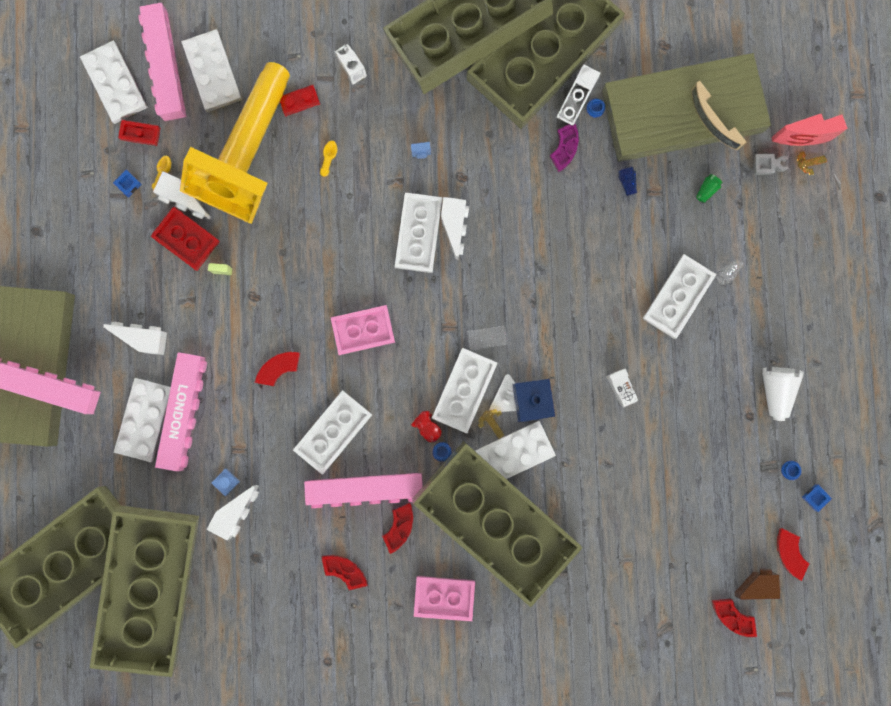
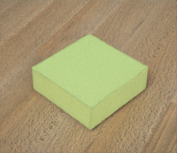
M210 263L208 265V271L213 274L232 275V268L226 264Z

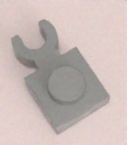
M755 154L753 156L754 175L774 174L775 169L779 172L786 171L788 167H783L781 161L788 160V157L781 156L775 159V154Z

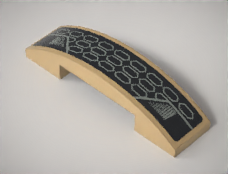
M698 81L692 88V99L702 123L720 142L735 150L740 149L746 143L745 139L736 127L730 131L727 130L707 103L711 97L710 93L701 81Z

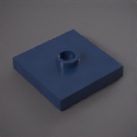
M550 379L512 384L518 422L555 417Z

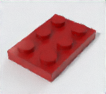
M174 206L150 236L196 271L199 270L220 242Z

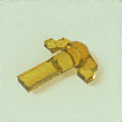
M804 151L800 152V155L797 156L798 167L805 174L809 173V175L814 174L813 169L808 168L809 166L827 162L825 156L805 159L806 154Z
M496 409L485 411L478 419L480 423L478 424L479 428L485 426L483 422L486 420L498 439L504 436L493 418V415L496 414L498 417L502 415V412H497Z

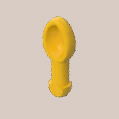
M329 141L324 146V161L322 168H320V175L323 177L328 176L331 160L336 157L338 148L335 141Z
M163 156L157 163L158 174L155 182L152 183L153 190L162 172L169 173L171 169V160L168 156Z

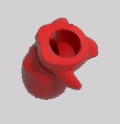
M422 411L411 426L418 428L420 435L426 441L436 442L441 436V428L430 420L432 414L429 411Z

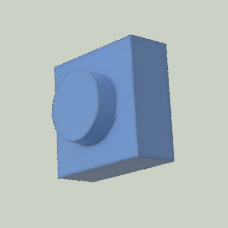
M430 142L411 144L412 157L422 159L426 158L427 155H431Z
M227 468L212 482L224 496H227L240 483Z

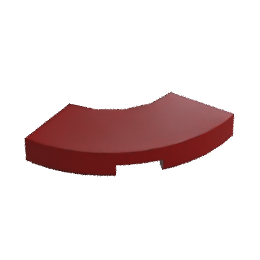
M285 352L272 357L261 367L254 383L275 386L277 380L283 374L297 372L301 353Z
M410 502L392 510L394 517L393 525L382 536L390 554L397 551L406 542L411 533L413 510Z
M780 528L777 536V552H779L782 565L793 577L802 581L810 563L803 559L800 554V537Z
M338 555L321 556L325 576L340 578L346 583L348 590L368 586L364 573L351 560Z
M731 598L712 600V606L718 619L728 629L741 636L757 637L755 617L740 613Z

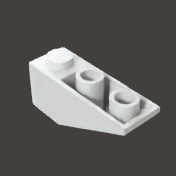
M583 64L557 118L572 126L574 125L600 76V72Z
M162 172L153 191L159 196L158 200L169 204L170 201L175 204L176 208L184 212L188 209L197 218L203 219V217L210 219L211 216L197 199L180 192L181 180L179 178Z
M443 197L441 221L454 257L458 260L459 254L463 255L464 243H461V236L466 235L467 225H463L464 217L468 218L469 206H466V200Z
M111 322V325L104 324L103 326L139 352L164 355L167 333L161 331L160 327L149 326V329H142V325L130 324V327H124L123 323Z
M252 486L216 511L207 530L225 540L236 537L241 528L238 525L242 519L245 520L250 511L248 509L250 502H254L259 494L257 491L259 486Z

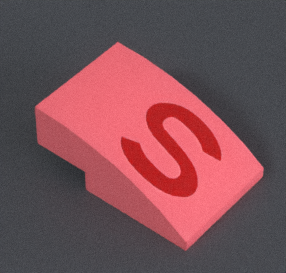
M818 114L784 126L771 139L773 142L786 145H815L833 140L848 128L843 115L824 120L822 114Z

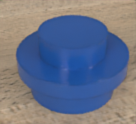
M597 98L590 100L586 107L587 113L594 118L602 116L605 112L604 102Z
M440 442L434 446L432 453L437 461L444 462L450 457L452 450L447 443Z
M787 461L782 465L781 473L788 480H796L801 475V467L795 461Z

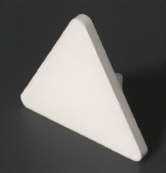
M509 374L505 375L490 406L489 411L491 413L516 411L512 386L515 382Z

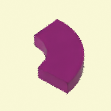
M575 123L573 126L568 124L557 130L559 145L550 155V158L558 173L571 163L576 154L579 135Z

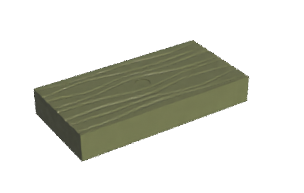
M426 0L383 27L389 43L422 93L426 94L552 15L553 6L552 0Z
M552 0V15L478 60L467 71V81L522 129L621 24L625 13L610 0Z
M754 53L605 83L602 95L617 161L622 162L720 142L705 127L695 109L692 99V88L698 81H701L710 93L711 97L707 103L728 131L736 127L742 137L766 131L771 126Z
M0 286L1 362H16L20 364V368L26 369L27 366L39 369L38 373L45 375V372L58 375L57 379L63 380L66 377L75 295L62 291ZM0 388V443L46 447L57 446L62 407Z
M464 441L411 499L412 503L530 607L534 605L583 548Z
M107 486L95 488L0 561V628L15 649L29 642L102 585L112 515L116 507L120 505Z
M118 505L113 511L90 661L91 669L172 677L176 668L199 516Z

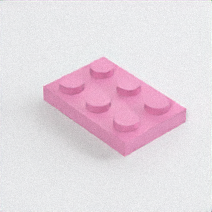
M387 305L331 317L339 355L395 343Z
M417 576L414 617L472 621L475 580Z

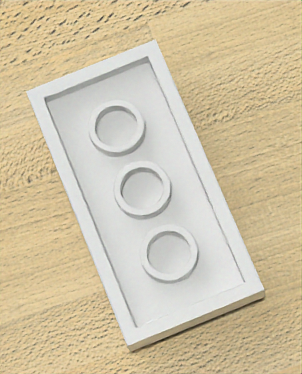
M217 29L181 41L206 112L242 100Z
M114 40L80 56L114 124L148 108Z
M405 193L395 268L433 273L442 197Z
M685 254L682 255L644 315L643 320L672 338L677 339L717 274Z
M462 348L432 419L468 433L497 362Z
M138 378L134 379L114 453L153 462L164 424L171 387Z
M342 390L293 451L323 475L371 418L372 414Z
M540 421L475 450L506 479L556 456Z

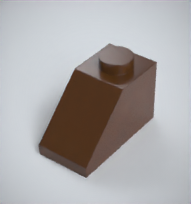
M765 568L760 569V572H752L734 592L735 596L740 600L780 599L779 575L772 572V569Z

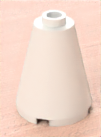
M772 367V371H767V368H763L762 375L769 416H772L773 420L785 421V418L790 417L804 372L800 370L798 374L795 373V369Z

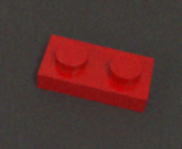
M314 85L282 95L280 100L285 117L320 105Z
M121 120L118 138L122 141L158 146L161 128L157 125Z

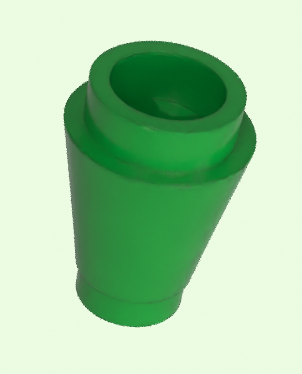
M713 174L705 177L696 199L706 203L721 188L722 180Z

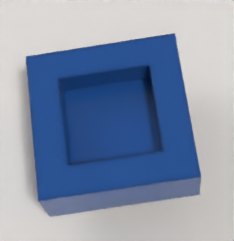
M125 170L113 182L128 198L142 185L128 170Z
M815 484L802 496L816 512H819L832 499L819 484Z

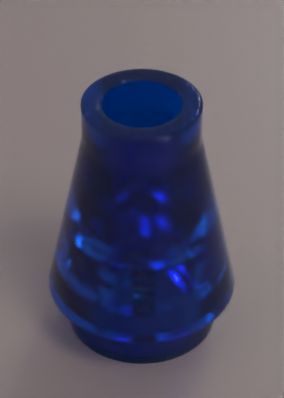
M629 167L619 170L618 178L626 192V196L638 193L636 171H634V168Z

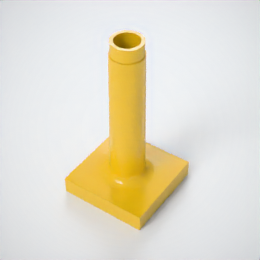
M275 62L266 63L218 159L190 147L183 162L180 192L252 224L268 183L247 172L290 78V74L285 67Z

